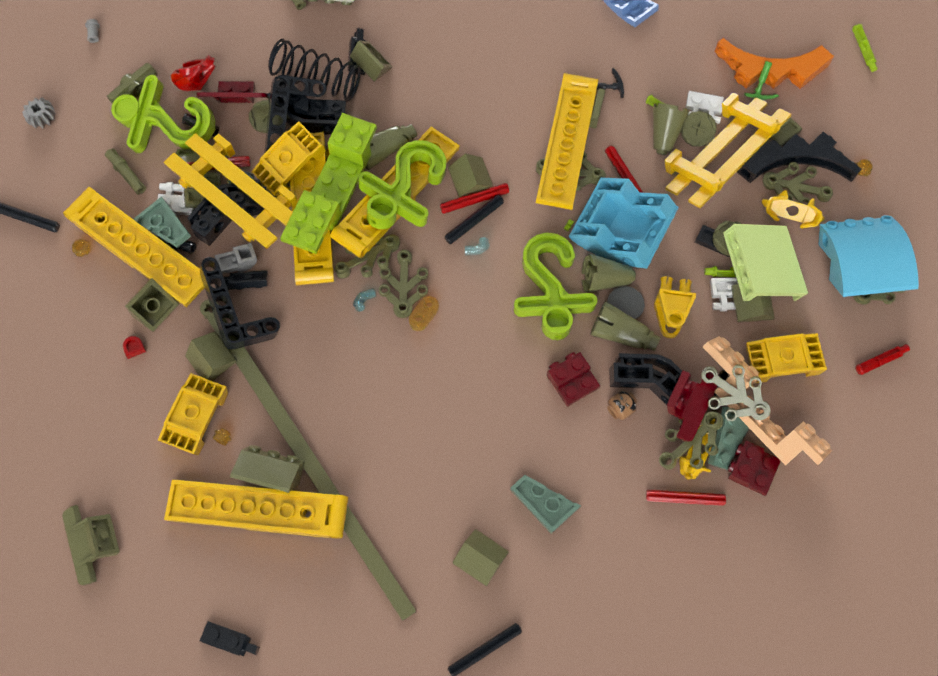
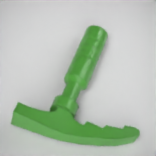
M765 61L755 93L745 92V96L762 100L779 97L778 94L768 96L760 94L763 83H765L772 66L771 62Z

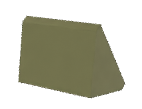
M359 41L350 55L374 82L393 67L369 41Z
M465 153L448 167L459 197L494 187L482 157Z
M151 278L125 307L136 320L154 332L179 303Z
M739 284L731 286L737 322L775 319L771 296H756L750 301H743Z
M215 331L191 340L185 355L198 375L214 381L237 362Z
M475 529L463 543L453 564L487 586L509 551Z

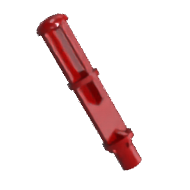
M907 344L901 347L896 346L865 362L857 364L855 367L856 372L859 375H864L871 370L902 357L904 353L910 351V347Z

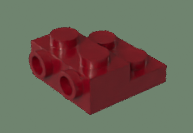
M572 352L565 357V361L562 363L556 361L548 367L547 377L567 407L600 388V384L590 371V365L581 352L577 354Z
M746 440L743 444H739L735 452L738 456L736 461L732 460L728 468V472H730L728 479L766 496L781 460L764 452V448Z

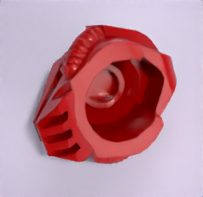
M208 55L205 59H195L183 63V68L173 71L171 75L173 84L183 91L201 90L216 67L214 65L215 58Z

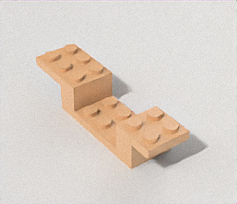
M718 336L708 341L703 348L730 375L725 381L736 389V378L732 373V369L738 364L744 367L745 373L743 376L747 392L751 388L749 385L750 378L753 376L759 377L758 371L753 366H749L744 361V357L739 352H735L725 338ZM736 368L734 370L736 374L742 373L741 368ZM753 380L751 382L752 385H754L758 380ZM720 387L715 390L719 397L732 396ZM743 403L727 405L735 410L749 408ZM757 408L756 412L761 414L764 410ZM752 416L739 417L784 465H787L802 450L817 465L832 452L829 443L823 438L820 439L815 434V429L804 421L786 436L784 430L770 420V416L764 420H756Z

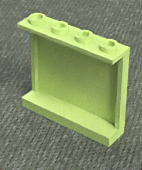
M734 224L723 232L743 301H750L756 296H792L793 300L797 301L808 294L787 226Z

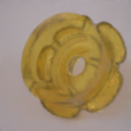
M862 159L859 163H856L862 169L858 174L859 176H869L871 174L873 165L869 160Z
M77 239L72 244V251L76 256L83 257L90 253L91 245L86 240Z
M221 428L214 431L215 434L212 438L219 444L226 446L228 442L232 441L231 434L227 430Z

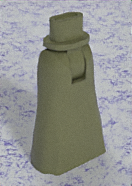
M412 124L406 127L402 125L401 128L394 126L375 133L370 142L371 157L365 168L367 170L371 169L398 151L403 145L411 142L412 138L417 137V132Z
M606 301L602 305L590 333L591 336L614 341L633 348H643L645 350L648 348L653 351L656 350L661 338L655 335L654 331H650L646 325Z

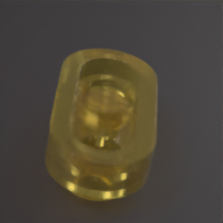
M432 296L424 297L411 313L409 325L413 330H424L439 310V303L436 298ZM427 303L433 304L431 307L426 306ZM417 317H420L422 319L419 322L415 321Z

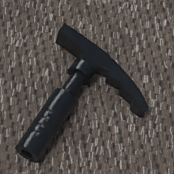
M612 68V74L616 78L617 83H598L597 90L599 88L618 90L620 98H624L622 79L618 72Z

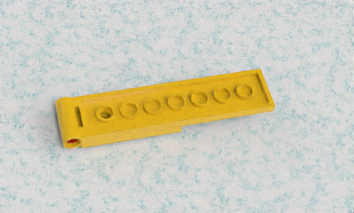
M567 73L563 75L536 197V203L569 210L573 209L599 79Z
M432 126L419 139L436 144L443 151L446 163L455 155L460 145ZM415 161L410 165L411 199L414 201L416 196L429 183L428 172L430 166L424 161ZM395 165L381 179L389 185L395 182ZM366 195L330 234L333 240L359 258H362L390 229H376L368 223L367 203L371 198L369 195ZM398 214L396 215V221L401 217Z
M324 132L311 133L325 149ZM326 152L318 161L312 157L290 180V191L296 195L298 201L304 190L312 191L326 163ZM328 229L317 254L293 246L296 286L334 282L331 230Z
M88 187L63 212L67 219L131 268H135L149 280L153 278L170 296L186 308L204 289L200 269L91 187Z
M172 479L164 520L342 539L348 497L290 491L287 493L268 488ZM307 512H311L309 517H306Z

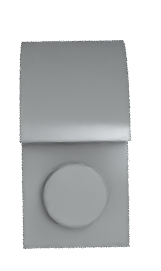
M252 243L233 247V251L214 255V258L219 263L222 274L234 271L245 272L251 269L257 262Z

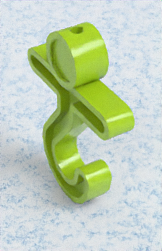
M149 75L145 78L139 101L132 95H121L114 100L111 109L112 115L123 126L130 128L127 145L136 153L145 151L152 126H159L176 146L183 149H191L185 142L195 133L208 142L215 131L216 120L213 112L202 100L194 97L187 98L184 106L197 119L194 127L189 130H181L159 104L164 85L155 75Z
M415 140L403 145L396 154L395 182L392 185H389L368 171L359 174V189L371 197L367 203V220L372 227L376 229L390 228L394 225L397 214L415 226L423 227L427 224L428 210L411 199L410 165L415 161L426 162L430 166L428 172L429 183L439 185L445 176L446 157L436 144Z
M543 233L536 235L526 244L522 265L527 276L544 292V296L519 297L514 301L513 311L518 317L543 316L541 328L545 336L552 340H561L567 337L571 331L573 323L572 314L593 312L596 308L597 297L592 293L568 294L562 287L561 282L539 261L538 257L548 252L556 255L562 267L569 268L573 265L575 258L573 247L566 238L555 233Z

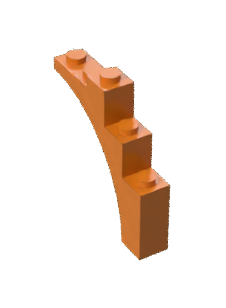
M724 38L718 41L714 51L731 69L736 71L734 78L745 89L759 80L765 61L772 63L765 84L774 89L788 78L801 89L829 67L834 58L822 45L809 53L797 57L777 59L760 57L733 46Z

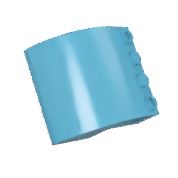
M600 178L569 238L597 256L632 267L647 269L679 207L676 206L668 194L639 192L630 179Z
M884 215L881 218L875 219L865 217L863 220L846 219L845 222L828 221L826 224H820L818 245L831 259L829 281L843 297L918 289V270L912 244L903 227L892 216Z

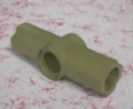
M145 63L133 74L124 75L120 85L107 95L108 100L113 104L114 100L121 95L139 96L145 78L149 75L157 76L156 70L149 63Z

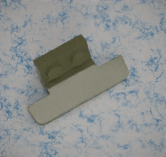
M78 505L71 506L63 512L62 518L78 583L80 585H88L97 581L92 562L98 558L117 555L120 551L110 514L87 517L82 520Z

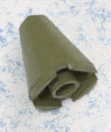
M669 104L653 105V149L657 150V154L667 155V152L672 151L688 117L689 110L683 108V111H680L678 106Z
M588 254L589 256L584 258L581 274H585V280H582L585 292L626 286L635 280L636 273L632 266L593 254Z

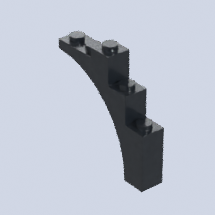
M822 132L811 144H808L805 139L797 134L783 147L777 141L769 138L737 173L751 183L771 169L795 162L801 165H813L828 169L852 182L862 169L855 162L844 156L841 151L834 148L837 142L833 137Z

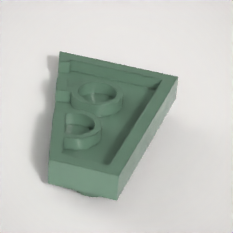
M162 197L133 219L148 231L176 248L191 237L190 233Z
M723 406L721 415L724 422L722 427L717 430L716 445L719 451L714 456L710 455L708 464L727 470L749 427L739 417L734 421H728L725 418V411L729 407ZM730 411L727 415L732 418L735 416V413Z
M524 475L510 488L513 494L551 534L581 507V505L573 503L566 499L565 496L555 493L527 475Z

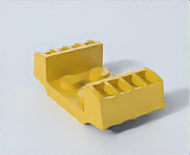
M298 121L290 130L285 131L264 153L259 163L251 172L260 179L261 183L274 196L278 197L279 193L277 190L282 185L290 191L287 183L312 157L318 161L326 151L323 145Z
M818 333L771 337L746 343L749 364L758 371V376L762 383L767 382L771 377L805 373L806 377L820 375L827 370Z
M190 373L164 421L158 441L191 454L199 455L205 444L202 441V437L217 406H223L227 398V386Z

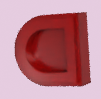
M130 336L123 342V349L128 359L146 352L143 342L137 336Z

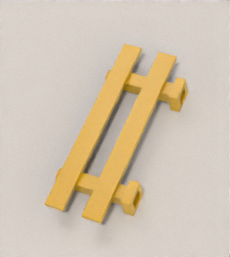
M732 93L722 103V116L729 119L733 115L735 118L691 162L682 158V151L675 149L664 160L667 173L671 175L675 171L679 173L665 189L677 196L693 180L702 185V187L688 202L701 208L717 191L722 189L723 185L774 133L779 131L780 127L791 117V113L779 108L772 116L761 112L767 106V102L755 98L746 105L739 101V95ZM748 124L759 128L714 174L704 169Z
M195 133L185 144L200 156L196 162L190 166L177 154L173 153L163 163L180 177L178 182L183 188L193 187L244 230L242 236L248 242L256 240L268 249L278 238L267 228L276 219L285 226L287 225L293 213L289 207L295 209L298 203L296 195L282 185L277 190L279 196L275 198L224 157L227 155L231 158L235 154L231 143L218 133L213 138L215 144L211 146ZM214 167L263 207L264 210L254 219L203 176Z

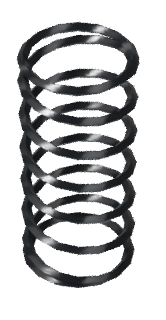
M284 38L279 39L273 46L268 63L271 76L277 75L281 68V75H285L286 65L291 56L289 69L286 74L289 76L293 67L294 51L297 48H301L303 55L297 64L294 77H297L302 62L303 65L299 77H303L306 68V56L308 53L313 52L315 61L310 67L307 79L311 78L315 67L312 79L316 80L319 59L326 57L328 64L322 73L320 81L323 82L327 73L324 83L327 87L331 65L334 61H338L340 70L334 79L331 89L332 97H335L341 87L343 70L346 66L350 65L352 68L345 81L343 97L346 102L354 97L361 77V68L358 64L353 65L352 62H347L343 65L340 58H334L330 61L326 53L318 56L314 49H309L305 52L302 45L293 47L292 43L289 40H284ZM287 44H289L291 50H290V52L288 53V55H287V57H286V54H287ZM284 45L281 63L273 73V62L279 49ZM357 68V69H358V74H357V80H356V83H355V74H356L355 69ZM352 75L351 87L347 96V88Z

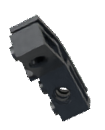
M281 78L277 80V87L283 89L285 81ZM268 93L267 96L270 102V93ZM289 94L286 122L293 127L299 121L310 133L324 132V134H332L341 114H347L346 100L309 99L306 96ZM276 97L274 100V104L277 107H282L283 100L280 97Z
M260 179L254 180L262 187ZM233 183L217 187L251 216L259 215L264 210L263 207ZM206 198L187 217L195 237L208 246L217 239L232 221Z
M619 353L615 358V362L609 368L610 387L648 388L667 405L682 370L671 359L659 354ZM653 365L664 369L667 373L664 374L653 369Z

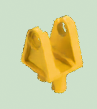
M667 276L661 277V285L654 300V308L660 331L666 338H675L679 334L696 298V293H691L692 281L687 279V283H685L686 279L679 280V291L672 290L673 278L668 277L667 280ZM665 326L676 328V331L668 333Z

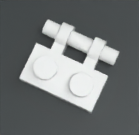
M689 91L685 109L692 112L703 111L708 113L717 124H720L721 117L718 116L722 112L724 97Z
M174 182L159 184V189L166 191V194H158V199L162 197L176 215L189 216L195 208H185L184 188L180 184H174ZM174 191L182 192V195L173 194Z
M711 278V297L719 298L720 301L719 303H712L713 310H720V312L735 310L734 302H727V298H733L731 286L738 284L737 278Z

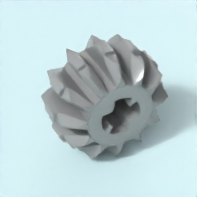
M35 97L34 101L28 100V105H23L24 111L22 113L26 122L35 128L38 126L44 128L45 124L50 125L49 121L55 120L54 115L56 113L53 105L43 97L39 100Z

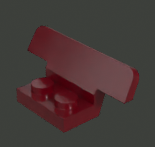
M219 81L218 92H196L197 97L214 98L218 103H254V98H268V93H254V81Z
M684 370L667 403V409L669 414L683 420L677 438L689 442L696 435L709 406L708 401L713 397L717 385L715 383H707L703 379L700 384L691 380V374ZM712 372L706 373L707 378H713Z

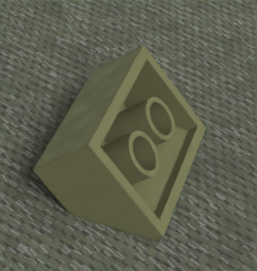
M249 445V447L241 450L230 477L289 493L300 484L304 461L299 460L297 456L288 455L285 457L280 455L278 451L268 450L266 452L261 450L259 446Z

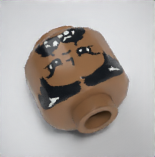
M620 391L608 400L609 406H607V409L614 419L624 420L636 411L635 403L637 399L632 393L628 394L625 391Z

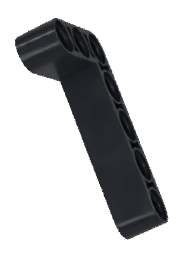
M278 75L273 78L264 153L273 145L270 140L271 135L275 133L280 138L285 132L289 94L314 98L321 97L326 93V85L322 81L287 75ZM279 78L285 81L283 89L278 88L276 85V81ZM297 81L303 84L301 92L295 89L294 85ZM314 84H318L321 87L319 94L313 92ZM276 97L282 98V107H277L274 104ZM275 115L281 118V124L278 126L272 122Z
M212 257L205 258L201 263L200 276L225 347L233 350L274 339L280 329V322L274 317L239 324L218 261ZM211 267L213 271H207L205 268ZM211 284H217L219 288H213ZM217 301H223L226 305H218ZM228 318V319H230L232 322H231V323H225L222 319ZM266 326L273 327L274 331L267 330ZM247 331H254L256 335L251 336ZM233 335L237 337L238 340L232 341L229 339L228 336Z

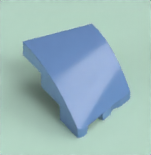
M603 0L612 11L633 27L638 26L659 10L658 4L651 0Z

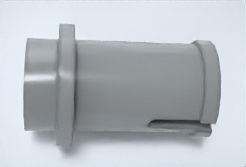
M88 19L85 23L87 40L91 43H96L99 41L98 29L100 24L95 19Z

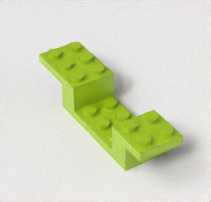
M345 113L341 114L327 143L330 155L312 191H303L280 237L282 242L317 254L328 229L333 230L338 225L359 182V174L364 171L371 157L370 142L377 130L376 124Z

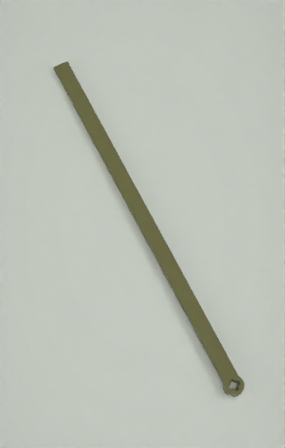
M209 299L202 302L200 311L221 338L213 312H206L207 308L211 306ZM226 318L222 319L225 323H228ZM233 335L228 336L229 339L232 341L238 340L237 337ZM245 347L229 349L237 360V366L294 454L299 457V460L304 461L303 468L319 493L340 495ZM347 505L344 531L402 621H404L417 611Z

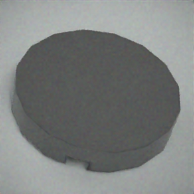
M620 286L614 289L609 294L607 300L608 303L635 320L642 315L645 307L644 298L641 293L629 286Z

